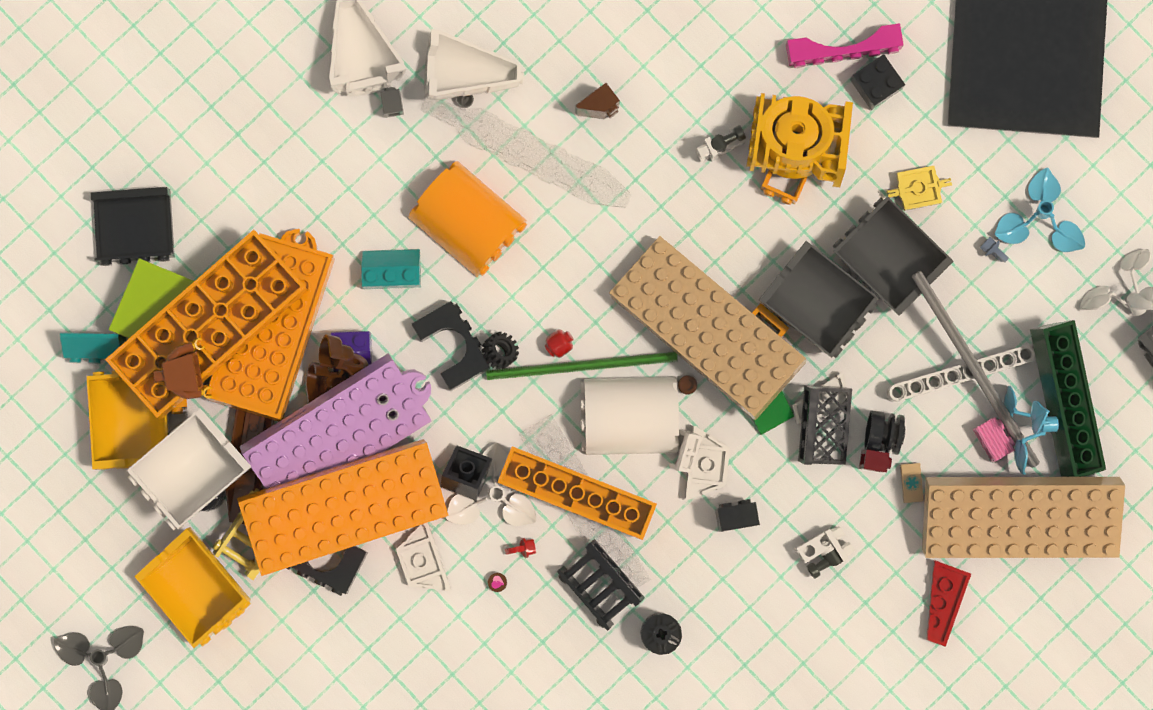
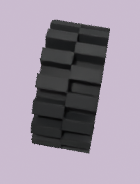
M502 332L494 333L482 344L484 348L481 349V352L485 353L483 358L488 359L486 361L487 364L492 363V368L496 366V369H505L518 358L519 351L516 350L519 347L514 345L517 342L516 340H511V335L507 337L505 332L503 334ZM495 345H499L504 350L505 356L497 352Z

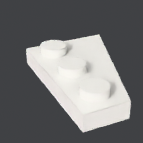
M843 372L821 387L847 388ZM819 391V401L823 404L830 396L826 392ZM840 392L835 397L840 405L846 400V392ZM803 398L792 405L796 424L801 423ZM833 400L825 406L830 414L838 407ZM822 409L817 414V419L828 415Z

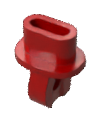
M521 538L520 546L505 549L506 555L521 552L525 558H528L529 555L536 554L534 539L526 540Z

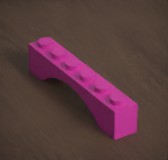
M900 23L881 26L866 40L850 46H825L807 37L791 39L786 42L789 66H794L795 68L805 67L808 63L821 65L824 64V61L828 60L840 62L843 61V58L848 57L851 60L862 58V55L868 54L869 57L881 55L880 53L882 52L895 54L904 46Z

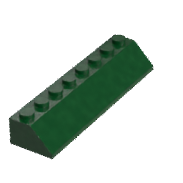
M1075 320L1047 324L1030 329L1046 408L1050 411L1048 417L1056 416L1058 418V431L1052 432L1061 477H1086L1106 470Z

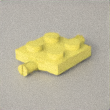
M935 166L898 172L896 174L898 187L897 189L887 190V196L889 198L899 196L902 200L904 211L942 203L941 188L952 186L951 178L939 180L936 175Z

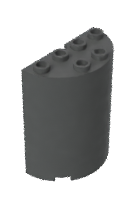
M887 196L885 199L881 197L873 205L875 209L871 213L867 211L858 220L860 224L857 227L853 225L844 234L846 236L844 240L840 238L833 245L835 248L833 252L900 316L922 294L912 275L921 271L931 285L954 261Z
M805 241L760 297L759 301L829 357L837 358L843 350L841 346L848 344L855 335L852 331H857L866 321L864 316L868 312L871 314L878 306L875 302L879 298L813 245Z

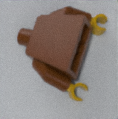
M196 338L192 343L189 342L178 346L167 355V360L162 363L163 370L154 371L155 382L165 381L167 390L184 399L200 398L201 396L208 399L211 398L212 395H205V391L212 389V387L208 385L203 386L197 351H194V349L202 350L205 348V346L199 348L196 344L202 338Z

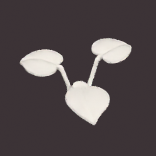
M1141 249L1131 252L1121 261V268L1124 271L1130 270L1135 293L1130 294L1126 302L1114 292H1110L1108 286H1099L1090 290L1084 296L1080 304V310L1103 308L1111 301V296L1120 301L1125 308L1129 307L1134 316H1140L1147 310H1153V287L1144 288L1139 292L1134 274L1135 270H1142L1149 264L1151 259L1150 251L1148 249Z
M499 443L489 446L482 455L492 458L487 477L492 476L494 486L489 489L487 497L476 502L460 494L455 495L449 502L447 509L449 516H446V519L460 525L473 523L480 515L476 505L490 499L493 502L502 500L507 504L503 508L502 515L508 524L523 526L535 523V510L526 496L513 494L509 501L504 497L505 491L502 487L498 486L496 476L500 477L508 454Z

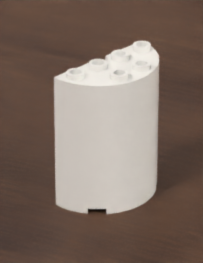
M676 377L585 378L584 382H580L581 393H584L585 400H581V412H585V419H581V430L585 432V439H582V451H586V455L678 453L679 404Z
M200 408L127 469V471L130 473V476H128L130 481L135 486L139 484L143 488L141 491L142 495L150 503H156L153 506L163 518L167 516L168 520L166 522L175 530L176 528L180 529L248 471L251 465Z

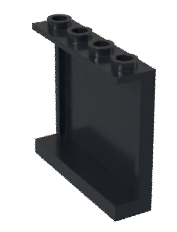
M168 187L91 192V200L94 202L97 258H94L97 263H100L101 266H110L112 262L131 264V261L139 259L150 262V259H158V261L164 262L170 261L169 258L175 257L171 190Z

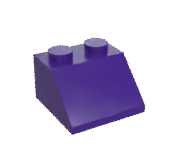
M370 331L331 332L332 336L341 338L343 344L351 346L354 353L364 357L368 365L372 364V337ZM333 367L334 372H337L339 370Z

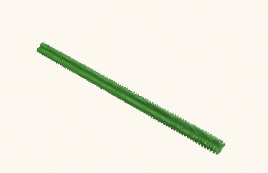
M668 352L666 354H647V356H628V358L627 356L623 358L616 357V359L609 358V360L608 358L604 360L597 359V361L596 359L592 361L585 360V362L578 361V363L577 361L573 363L566 362V364L564 362L559 363V365L558 363L554 365L547 364V366L545 364L540 365V367L535 365V367L528 366V368L527 366L523 368L516 367V369L514 367L509 368V370L508 368L504 370L497 369V371L495 369L490 370V372L487 370L486 374L487 380H497L499 378H511V376L516 378L518 376L523 377V375L524 377H528V375L535 376V374L537 376L542 375V373L543 375H547V373L554 374V372L556 374L561 373V371L562 373H566V371L568 373V371L573 372L574 370V372H578V370L585 371V369L587 371L592 370V368L593 370H597V368L598 370L599 368L604 369V367L609 369L611 366L612 368H616V366L618 368V366L623 367V365L624 367H628V365L635 366V364L640 366L642 363L643 365H647V363L649 365V363L654 364L655 362L656 364L657 362L659 364V362L666 363V361L668 363V361L673 362V360L678 362L676 352Z

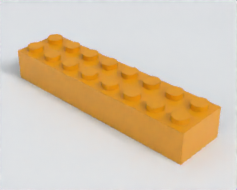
M513 446L510 449L497 482L640 540H643L657 505V503Z

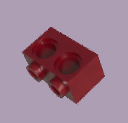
M861 450L859 469L887 472V469H890L892 464V458L889 457L890 453Z

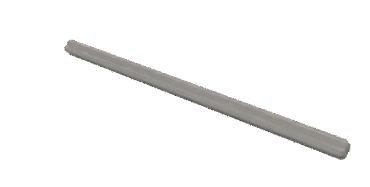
M918 271L913 274V280L1003 422L1013 441L1016 443L1017 440L1025 438L923 273ZM1026 441L1025 445L1028 451L1027 463L1033 468L1040 461Z

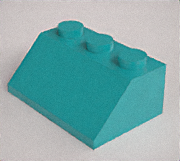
M420 249L363 251L361 266L363 289L421 288Z
M60 333L63 358L68 359L69 363H81V360H89V363L98 364L100 360H105L126 342V337L119 334Z

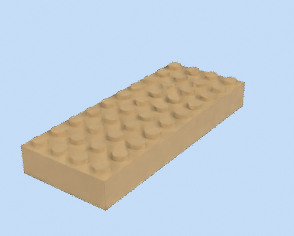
M661 236L656 239L609 292L613 300L754 420L762 414L806 364V358Z
M926 477L922 550L925 558H1119L1125 484L1120 477Z

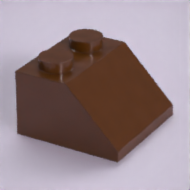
M605 83L576 104L575 113L577 116L590 118H612L619 112L620 100L609 85Z

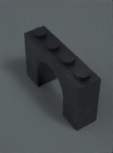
M452 301L412 323L422 342L444 330L456 331L465 339L466 353L463 359L440 373L450 391L490 369L489 364L486 363L488 359L483 358L484 354L479 349L482 346L477 336L472 337L469 332L472 330L467 320H462L460 314H462L460 307L457 303L453 305Z
M357 546L347 548L338 566L328 572L314 569L308 561L291 567L298 570L296 574L306 579L310 576L315 579L314 583L322 587L328 585L332 587V592L342 596L343 593L348 594L368 552Z

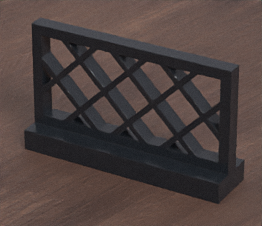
M804 385L798 456L800 463L804 465H846L852 388ZM819 391L826 392L830 396L823 404L819 401ZM840 392H846V400L840 405L835 397ZM833 400L838 407L830 414L825 406ZM823 409L828 417L820 423L817 419V414ZM842 410L844 419L838 423L833 416ZM832 419L837 426L828 432L824 425ZM819 429H822L827 434L821 441L815 438L816 432ZM840 429L843 432V437L836 442L832 435ZM830 438L835 445L829 451H826L822 444ZM820 447L825 454L820 459H814V452ZM837 448L841 451V460H834L830 456Z

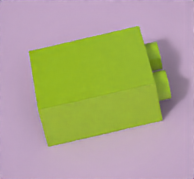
M139 259L109 330L129 339L190 286L194 280Z

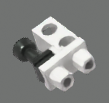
M735 125L731 127V133L728 135H715L712 141L710 137L704 139V144L698 147L696 151L700 162L709 158L711 161H714L718 156H722L744 145L746 136L741 126Z
M840 526L831 530L827 529L804 544L794 548L803 563L809 562L820 554L824 558L816 565L810 563L806 566L814 579L821 575L820 571L830 566L841 564L849 559L848 556L855 551L850 542L840 546L837 540L845 535Z

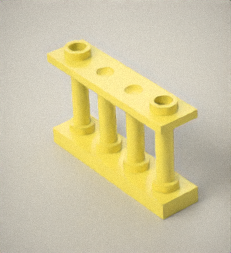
M256 488L255 491L252 490L249 494L258 492L260 490ZM240 511L223 538L215 542L212 548L214 549L213 554L218 558L221 553H224L243 565L246 570V576L254 580L260 572L256 558L249 561L226 546L232 536L252 548L250 538L237 530L244 520Z

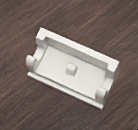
M679 429V434L684 435L683 442L679 450L677 463H669V467L677 471L692 473L702 436L688 430L683 431Z

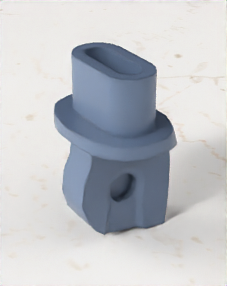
M989 237L980 248L985 252V256L992 254L997 260L1005 263L1009 257L998 248L1000 241L996 242Z

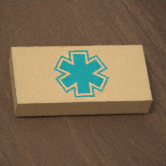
M920 463L901 464L903 502H923Z

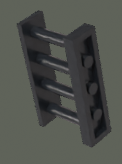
M594 539L585 547L587 553L568 570L563 565L557 573L559 574V579L564 584H568L597 618L598 625L608 631L614 625L611 621L613 617L629 604H634L636 607L645 597ZM591 559H595L599 564V569L579 584L573 575ZM608 574L612 579V583L592 599L585 590L601 576ZM616 589H621L625 594V598L605 614L598 605Z

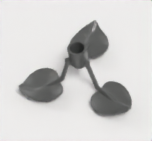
M134 626L116 630L109 639L114 649L105 652L97 649L92 653H86L89 650L90 643L87 637L81 633H70L54 640L56 651L65 663L77 666L82 664L84 656L90 657L94 665L99 667L104 682L98 681L94 683L89 695L91 702L100 710H115L123 694L119 681L115 679L107 681L103 666L108 661L107 655L117 651L121 658L131 659L141 651L144 630Z

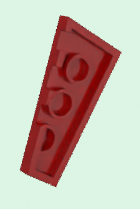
M934 560L926 640L946 647L971 573Z

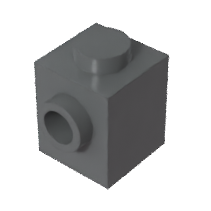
M389 87L380 92L385 118L404 115L399 89Z

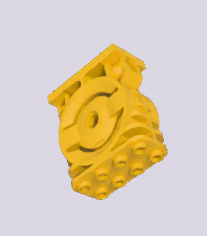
M765 93L756 96L746 167H750V171H754V167H761V173H765L766 168H768L773 174L790 179L805 178L814 174L818 180L833 182L832 187L840 188L846 171L853 102L845 101L844 106L828 104L823 107L818 102L801 96L783 97L780 100H776V95L773 94L771 99H764ZM777 122L776 127H775V138H774L773 131H772V126H773V123ZM820 133L821 139L819 143L815 147H813L817 141L818 134ZM782 148L786 150L785 154L782 153ZM807 151V156L803 157V152Z

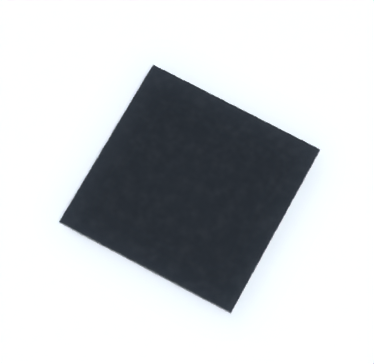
M956 0L947 126L1099 138L1107 0Z

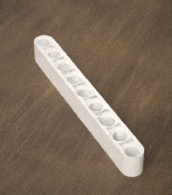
M1032 343L978 359L977 362L985 375H990L1034 362L1036 357ZM1022 350L1028 352L1029 357L1027 360L1021 358L1020 353ZM1004 355L1010 358L1009 365H1005L1002 362ZM985 361L991 362V371L984 368ZM965 363L897 383L888 388L887 397L892 402H899L975 378L966 374L967 365ZM948 372H953L956 375L954 382L948 380ZM930 377L937 379L938 384L936 387L930 386ZM913 382L919 385L917 393L911 390L910 386ZM894 388H898L901 391L900 398H895L892 395Z

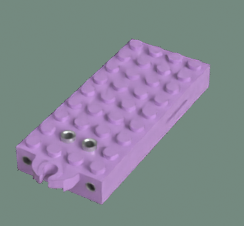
M388 353L241 445L242 455L267 489L384 452L431 422L427 411L423 407L431 395V384L428 381L425 382L422 388H415L417 381L425 380L427 377L415 369H408L401 373Z

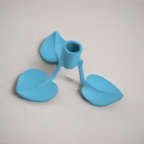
M1045 168L1037 173L1028 187L1030 198L1034 201L1041 200L1034 215L1024 223L1022 216L1019 214H1006L999 221L995 231V236L999 240L1008 244H1018L1028 238L1029 230L1026 226L1036 217L1041 219L1050 218L1053 228L1056 230L1052 234L1051 240L1057 250L1072 252L1085 248L1084 236L1076 224L1070 221H1063L1059 228L1056 226L1055 215L1052 213L1054 210L1052 202L1059 197L1061 187L1049 168Z
M1008 385L1004 405L1010 415L1013 417V414L1031 417L1034 434L1022 440H1017L1014 447L1016 466L1023 475H1026L1025 468L1028 459L1026 441L1039 436H1045L1046 432H1057L1059 423L1056 416L1047 417L1050 411L1044 408L1038 401L1032 403L1031 414L1018 411L1016 409L1017 399L1015 392Z

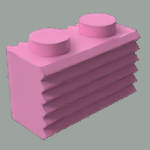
M996 417L973 429L991 462H996L1015 451L1013 439L1010 436H1006L1003 431L1005 429L1003 422L1000 419L997 420Z

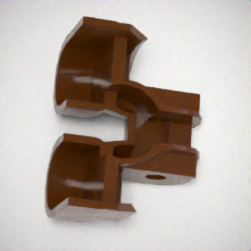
M327 334L324 335L319 347V363L312 362L306 374L305 384L308 403L369 366L367 360L361 355L354 353L351 346L343 344L341 338ZM328 367H334L339 370L337 372H329Z

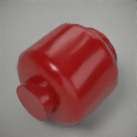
M557 329L546 338L544 346L552 357L561 358L573 349L572 341L574 338L568 331L564 332L561 329Z

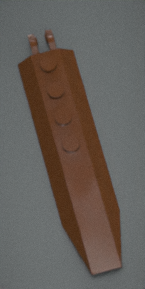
M236 409L231 444L242 455L240 446L273 426L274 420ZM252 468L225 489L229 522L233 523L241 511L237 498L248 495L250 491H255L256 488L260 491L263 489L262 482Z

